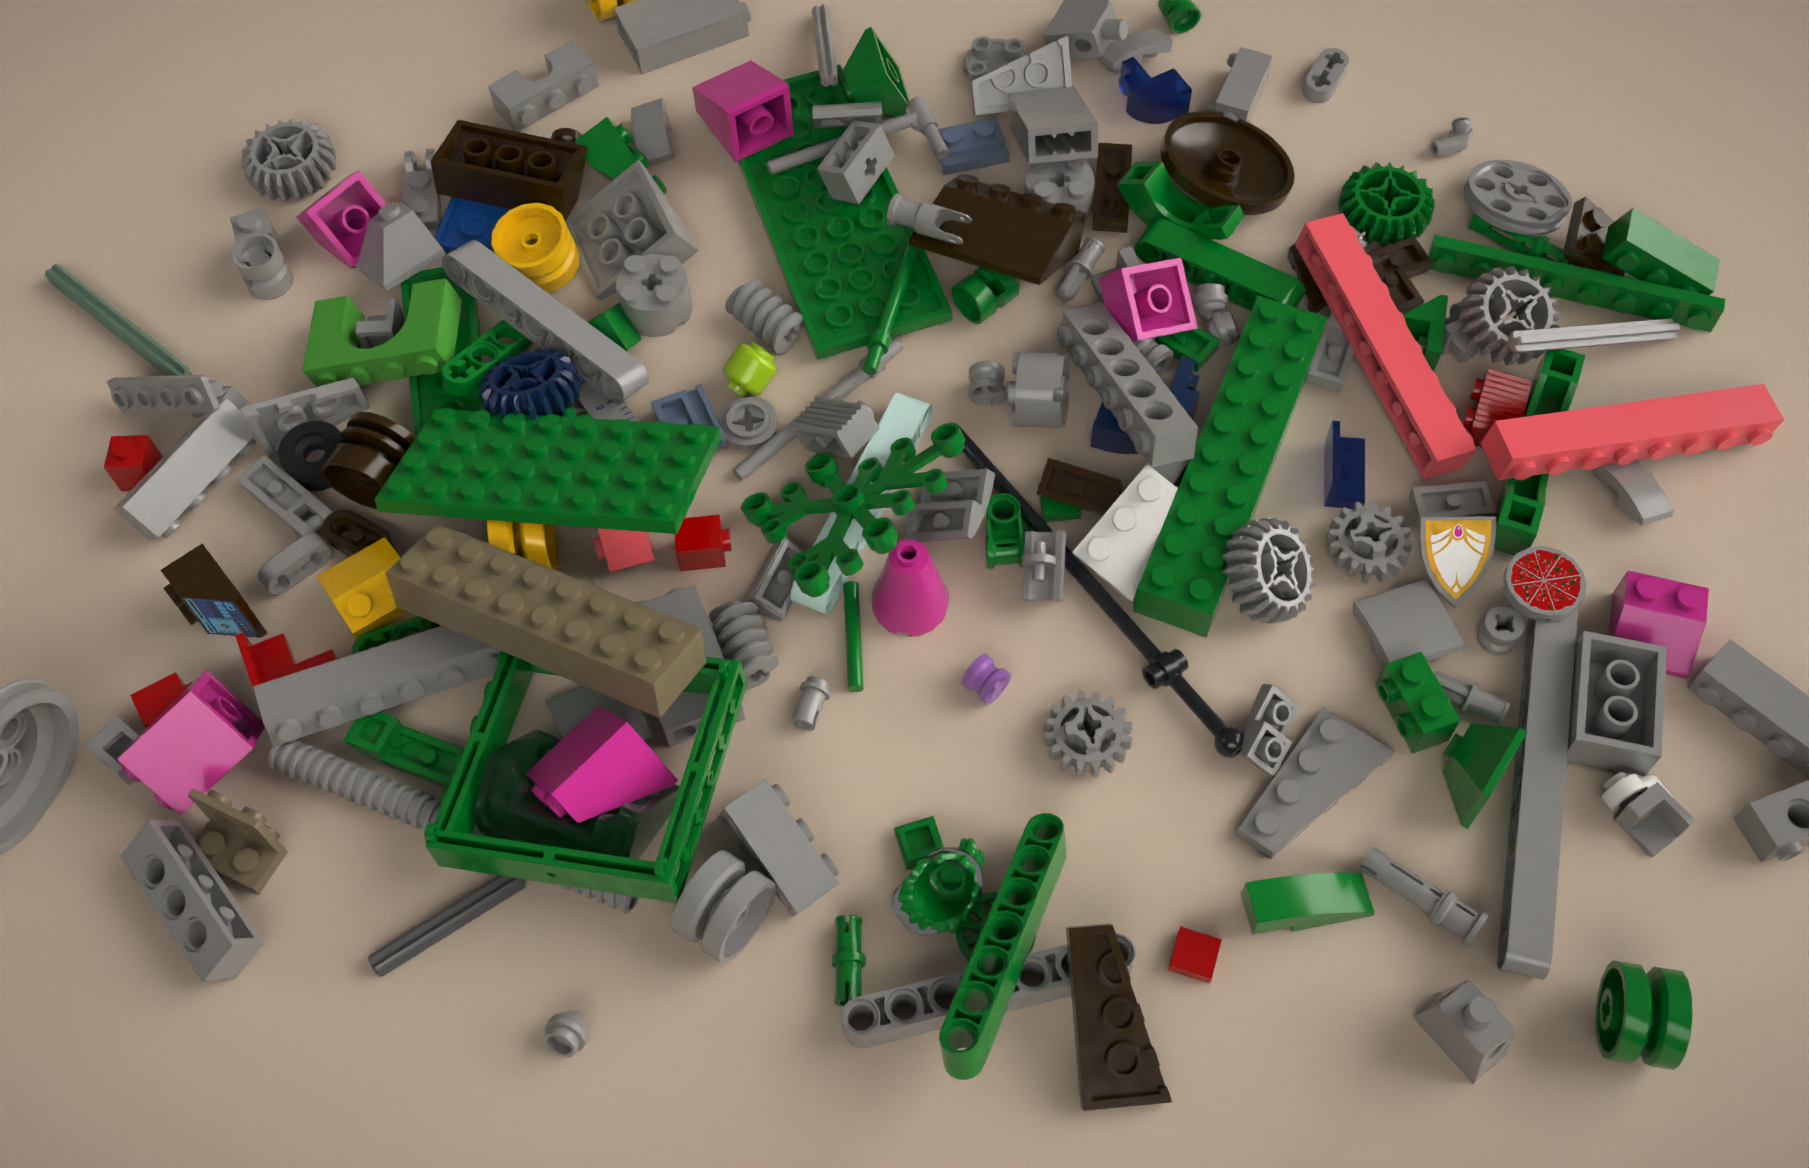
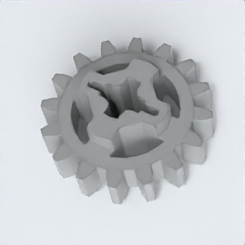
M1356 502L1353 511L1344 507L1339 517L1334 516L1326 537V542L1330 544L1327 554L1328 556H1338L1335 563L1336 568H1341L1345 565L1349 568L1348 577L1351 578L1358 572L1362 574L1363 582H1367L1370 575H1375L1377 580L1382 582L1387 572L1395 577L1400 567L1406 566L1414 545V541L1409 540L1412 532L1411 527L1401 528L1404 517L1402 515L1394 518L1391 517V507L1389 506L1384 508L1383 511L1377 510L1376 502H1371L1369 509H1364L1360 502ZM1353 527L1354 530H1350L1348 536H1345V532ZM1394 547V552L1386 557L1385 553H1389L1390 548Z
M1079 690L1077 700L1072 701L1069 696L1064 695L1062 697V708L1052 705L1050 710L1051 718L1045 719L1044 730L1048 733L1044 734V746H1052L1049 758L1055 760L1061 757L1062 771L1067 770L1070 766L1076 767V777H1081L1084 769L1090 770L1093 778H1098L1099 768L1101 767L1107 772L1112 773L1115 766L1114 760L1123 763L1127 753L1125 750L1131 747L1132 737L1129 734H1131L1132 722L1123 721L1126 709L1119 708L1114 710L1115 698L1113 697L1108 698L1105 702L1100 701L1099 691H1095L1092 698H1086L1084 692ZM1076 716L1072 721L1066 722L1070 717ZM1103 746H1110L1106 751L1100 752Z

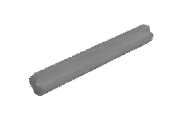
M825 4L821 7L815 5L812 8L820 81L824 87L829 85L835 86L839 80L829 7Z

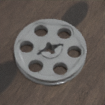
M1491 160L1483 162L1473 168L1464 187V197L1468 206L1480 218L1495 227L1522 235H1545L1557 231L1565 223L1567 215L1572 208L1571 195L1557 178L1538 167L1518 161Z

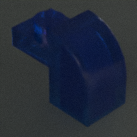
M1134 57L1122 61L1119 87L1122 93L1128 96L1126 112L1132 118L1144 123L1162 124L1189 113L1192 89L1174 68L1151 78Z

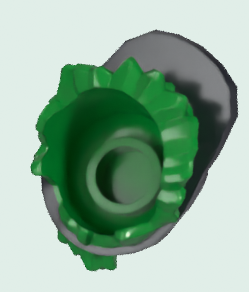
M972 838L961 839L959 847H943L933 850L916 863L917 865L911 869L910 874L893 893V910L901 923L912 932L921 936L935 935L938 932L945 933L946 931L952 934L955 933L961 921L969 919V912L982 892V867L984 864V852L981 849L977 850L976 842Z

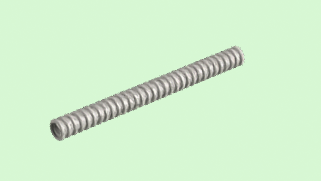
M295 740L275 747L272 745L268 752L267 765L269 769L279 770L284 775L290 774L291 778L301 779L302 782L312 784L313 787L319 789L323 788L324 791L329 793L334 792L336 796L345 797L346 800L351 802L356 801L360 806L367 805L370 810H378L382 815L389 814L390 818L400 819L402 823L412 824L417 829L423 828L424 832L428 823H435L440 811L441 798H435L430 793L424 794L423 790L417 788L413 790V787L408 784L402 785L398 780H391L390 777L385 775L380 776L376 771H369L368 768L363 766L358 767L356 763L347 762L346 759L340 757L336 758L331 753L325 754L323 750L314 749L313 746L308 744L303 745L301 741ZM480 814L472 831L474 835L560 847L554 843L549 845L545 839L538 840L532 834L526 836L525 831L519 829L515 831L514 827L510 825L503 827L502 822L497 820L492 822L490 817H481ZM561 885L562 888L567 890L571 888L570 886ZM572 887L574 893L581 894L584 892L586 898L593 899L596 897L598 903L604 904L608 902V906L614 909L620 906V911L623 913L630 912L640 898Z

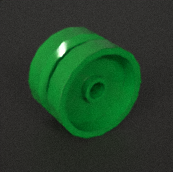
M1614 960L1607 965L1601 978L1596 1005V1036L1598 1048L1603 1058L1633 1063L1641 1056L1643 1063L1648 1066L1674 1070L1681 1064L1687 1052L1693 1016L1690 985L1684 972L1653 967L1645 973L1642 965Z

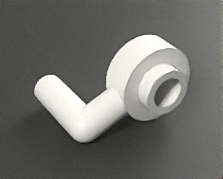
M1621 772L1603 785L1606 791L1601 798L1612 812H1617L1624 809L1656 782L1669 794L1670 792L1654 775L1639 778L1637 774L1627 776L1624 772Z

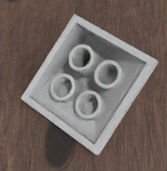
M639 160L578 208L565 221L580 253L579 263L595 297L599 300L617 293L616 278L624 267V261L631 255H673L679 258L681 264H683L699 251L686 225Z

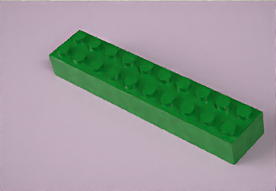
M1259 295L1257 296L1196 444L1194 458L1189 461L1137 587L1133 612L1204 637L1208 636L1225 592V587L1229 581L1228 575L1222 572L1227 568V562L1222 557L1229 552L1226 542L1233 538V531L1238 530L1243 524H1247L1248 521L1253 519L1304 387L1328 317Z

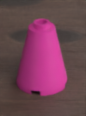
M913 539L901 540L889 552L872 592V610L878 623L894 634L901 632L910 633V636H921L933 631L944 620L949 604L948 590L927 548L921 542Z

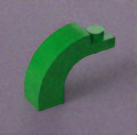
M1162 161L1135 162L1117 184L1130 208L1147 226H1149L1153 219L1163 218L1208 239L1223 240L1228 239L1233 234L1235 228L1244 218L1240 205H1223L1213 208L1186 197L1174 185Z

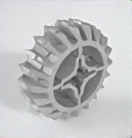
M292 117L288 123H283L279 119L278 123L274 126L266 124V129L264 131H255V138L247 139V147L241 150L243 154V159L241 160L242 168L249 184L261 196L267 195L272 201L279 196L286 202L292 196L300 200L302 194L308 193L312 195L314 188H324L323 180H331V171L336 169V151L329 136L317 124H309L306 119L298 123Z
M1514 266L1507 267L1505 270L1499 267L1489 273L1482 274L1476 279V282L1467 288L1465 292L1467 296L1460 303L1465 310L1460 313L1459 319L1467 322L1463 327L1462 333H1470L1473 337L1469 345L1478 344L1481 347L1479 356H1485L1490 353L1492 363L1503 359L1505 365L1508 366L1516 362L1519 365L1525 364L1544 353V351L1514 354L1511 349L1506 347V342L1509 340V334L1512 331L1560 327L1555 322L1559 320L1562 313L1553 310L1559 299L1549 298L1548 293L1551 287L1542 288L1539 285L1541 276L1530 279L1528 269L1517 273ZM1514 311L1516 312V314L1513 317H1510L1506 321L1503 320V318L1507 315L1511 314Z
M1270 517L1248 521L1247 524H1243L1238 530L1233 531V538L1226 542L1229 552L1222 557L1227 562V568L1222 572L1228 575L1229 583L1225 588L1232 589L1234 593L1232 602L1239 603L1241 614H1248L1251 621H1258L1263 624L1290 621L1292 618L1297 617V614L1305 611L1306 602L1312 599L1309 589L1316 585L1311 579V573L1316 570L1310 565L1309 559L1312 554L1306 552V540L1298 539V528H1290L1288 521H1280L1277 518Z

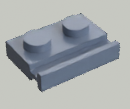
M997 118L938 129L949 150L948 156L938 159L942 166L943 175L1009 162L1008 149L1006 150L1005 140Z
M701 384L696 385L695 390L689 392L682 390L651 402L657 421L672 424L690 425L697 423L704 426H719L721 441L717 448H728L727 439Z

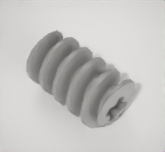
M756 279L747 285L736 288L726 300V311L732 314L738 322L743 323L748 330L753 331L755 336L762 339L767 346L772 347L775 353H787L798 340L803 320L802 315L798 312L793 313V309L789 304L783 305L782 298L773 296L770 288H763V283L760 280Z
M728 602L714 608L709 613V619L713 623L715 634L718 636V644L723 649L722 655L724 659L741 662L748 682L746 689H751L764 683L769 678L770 672L778 666L779 660L776 656L770 655L774 647L771 642H765L769 634L766 629L761 628L764 621L761 616L756 615L759 610L757 604L754 602Z

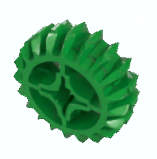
M1375 162L1371 168L1363 165L1359 172H1352V175L1342 186L1338 210H1340L1339 214L1343 213L1350 226L1360 233L1366 232L1364 237L1367 238L1368 245L1375 241L1379 242L1381 247H1384L1387 243L1393 244L1413 236L1420 238L1427 226L1430 225L1433 217L1432 214L1435 208V200L1432 194L1433 189L1427 187V179H1417V170L1409 173L1405 171L1404 165L1400 168H1395L1389 162L1385 167H1382L1379 163Z

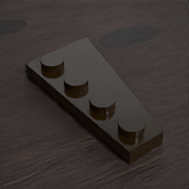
M1113 924L1066 927L1081 1108L1087 1111L1171 1103L1172 1099L1168 1087L1165 1086L1155 1049L1151 1045L1144 1024L1145 1019L1140 1004L1137 1003L1130 982L1131 978Z

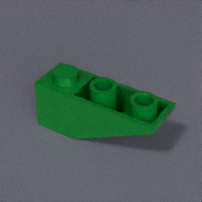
M608 117L575 140L576 144L587 146L586 159L591 167L611 182L637 160L642 162L646 169L651 166L644 154L639 149L634 151L630 145V142L634 139L622 123L617 126ZM653 175L652 178L663 194L667 192L666 187L657 175Z

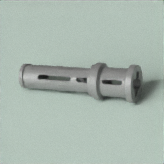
M1375 847L1370 850L1359 868L1360 871L1373 877L1396 894L1429 914L1428 919L1431 920L1430 923L1435 926L1441 924L1461 937L1463 944L1468 948L1490 916L1486 912L1479 914L1459 901L1455 892H1449L1448 890L1442 892L1430 885L1424 879L1396 863Z

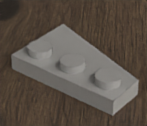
M1068 35L972 80L971 91L974 115L1008 112V93L1072 87Z

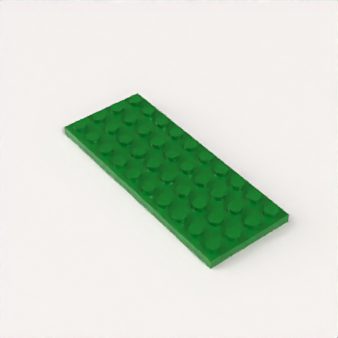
M840 64L837 65L839 81L835 86L829 85L824 87L820 81L819 70L784 79L783 81L789 86L794 135L737 161L797 311L803 317L802 323L817 360L867 346L871 332L877 329L912 228L900 224L894 226L887 224L888 206L892 197L898 193L887 167L860 204L832 199L817 171L818 166L825 157L773 175L769 174L766 162L841 137L848 128V126L814 128L813 105L852 103L843 87L847 80ZM923 249L919 250L890 333L892 338L952 321V309Z

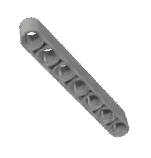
M471 240L442 258L443 269L450 280L544 351L552 349L553 352H563L564 356L570 357L578 371L579 377L610 401L621 403L647 385L649 381L647 370L638 359L480 242Z
M1116 933L1130 975L1136 957V949L1132 940L1125 935ZM1067 945L1028 954L1006 1012L1071 996L1070 976L1062 969V966L1068 963ZM965 970L856 997L848 1001L841 1013L843 1034L846 1040L852 1046L868 1048L941 1029L949 1009L939 1007L935 1000L942 994L955 996ZM1025 973H1035L1041 977L1043 982L1037 987H1028L1021 982L1020 977ZM901 1004H908L916 1010V1013L910 1019L901 1020L893 1015V1010ZM858 1015H867L873 1019V1024L864 1031L853 1029L850 1023Z

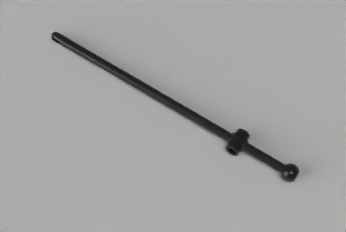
M960 427L965 438L963 453L978 469L987 468L995 473L994 488L999 493L1010 494L1019 501L1021 518L1033 532H1053ZM1066 546L1065 568L1149 662V665L1142 670L1147 684L1153 689H1157L1161 685L1170 686L1215 736V748L1219 754L1227 758H1234L1240 754L1244 738L1243 731L1237 727H1227L1182 676V672L1188 669V661L1184 654L1178 649H1174L1171 652H1161Z

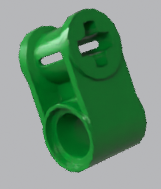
M1007 493L995 494L990 498L986 510L985 549L987 569H994L995 565L1019 564L1020 567H1023L1022 556L1025 549V533H1023L1019 501ZM1002 514L1007 515L1010 518L1006 520H1000L995 516Z

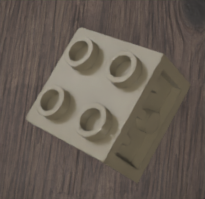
M193 788L188 797L210 819L195 840L218 875L259 895L288 853L278 841L280 834L265 825L267 819L257 811L249 807H244L242 811L231 807L232 802L222 794L210 790L206 795Z

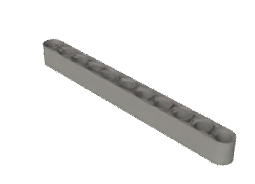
M1578 608L1571 616L1560 621L1549 622L1550 619L1539 618V620L1528 618L1518 728H1522L1528 733L1515 755L1497 965L1499 970L1542 980L1546 979L1549 973L1553 953Z

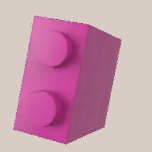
M752 60L692 87L696 112L734 162L740 161L794 135L788 84Z
M205 670L124 749L117 760L122 764L123 771L131 779L137 782L142 781L154 792L155 799L163 807L169 810L174 809L182 815L194 804L188 797L190 791L194 788L205 794L255 747L265 726L263 721L208 670Z
M600 705L590 712L526 773L535 784L530 791L544 806L549 807L560 819L567 814L577 823L671 787L678 781L628 722Z

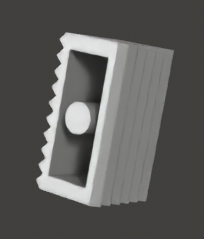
M815 397L814 402H810V407L805 406V412L801 411L800 416H796V421H791L793 431L808 451H816L817 453L827 452L836 457H844L845 459L848 457L850 460L879 430V426L873 418L874 412L863 401H857L856 403L846 402L839 397H834L833 399Z

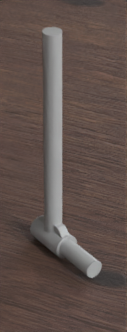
M921 96L909 101L905 115L880 124L885 135L912 127L913 130L921 132L926 136L938 159H943L949 154V150L937 129L938 124L926 101ZM840 137L766 162L769 174L773 175L827 156Z

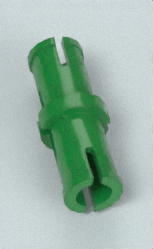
M841 915L835 918L836 953L832 955V966L836 968L835 1004L843 1007L848 1003V989L849 1000L862 996L861 968L866 965V956L864 953H861L863 918L858 915H849V932L846 916Z

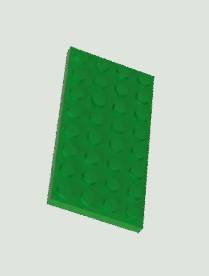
M435 409L374 500L378 512L677 534L721 441L719 426H704L697 423L690 425L672 424L663 421L641 422L628 419L609 420L595 419L593 417H561L554 414L538 415L537 419L532 420L529 414L520 413L519 415H514V413H510L502 419L501 414L493 416L491 412L486 410Z

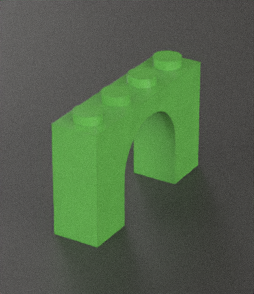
M446 278L413 284L408 316L403 327L389 341L367 349L360 348L361 343L356 335L357 321H365V316L348 296L315 301L302 372L316 387L354 377L358 385L364 386L370 383L400 380L406 377L432 375L442 372V367L455 354L462 299Z

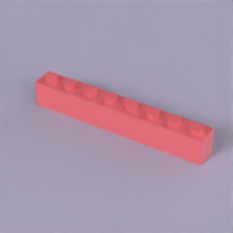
M1343 213L1305 222L1295 246L1346 339L1355 350L1354 353L1421 476L1426 480L1463 469L1477 450L1473 438L1460 421L1454 404L1449 401L1443 391L1437 374L1426 361L1420 344L1413 338L1403 314L1398 311L1391 299L1386 284L1381 281L1374 269L1371 257L1365 253L1355 229L1350 226Z
M1764 384L1499 420L1493 423L1482 440L1481 445L1498 481L1513 478L1515 480H1524L1533 475L1547 473L1558 475L1567 470L1581 468L1592 470L1601 465L1615 463L1626 465L1635 460L1649 458L1660 460L1669 455L1683 453L1685 455H1694L1703 450L1718 449L1723 451L1744 444L1757 446L1773 437V432L1784 421V418Z

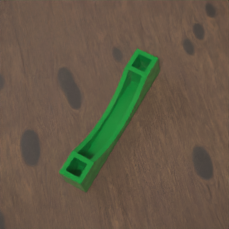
M1565 349L1545 351L1536 369L1523 417L1568 411L1579 382L1586 355ZM1549 473L1533 475L1524 480H1515V478L1504 480L1495 515V550L1515 556L1516 553L1532 545L1537 536L1545 507Z

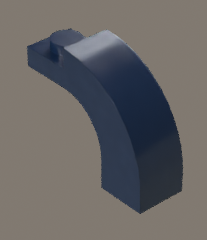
M1182 356L1169 390L1193 420L1200 397V392L1196 391L1199 376L1193 374L1196 359ZM1102 401L1093 424L1090 447L1118 454H1139L1126 431L1121 430L1118 420L1110 409L1105 408Z

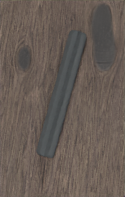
M497 875L368 956V960L372 969L379 977L386 975L524 889L526 886L524 879Z

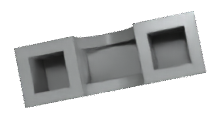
M572 40L544 55L549 72L547 77L531 81L523 78L517 71H514L488 86L495 110L514 131L522 130L599 87L594 63Z

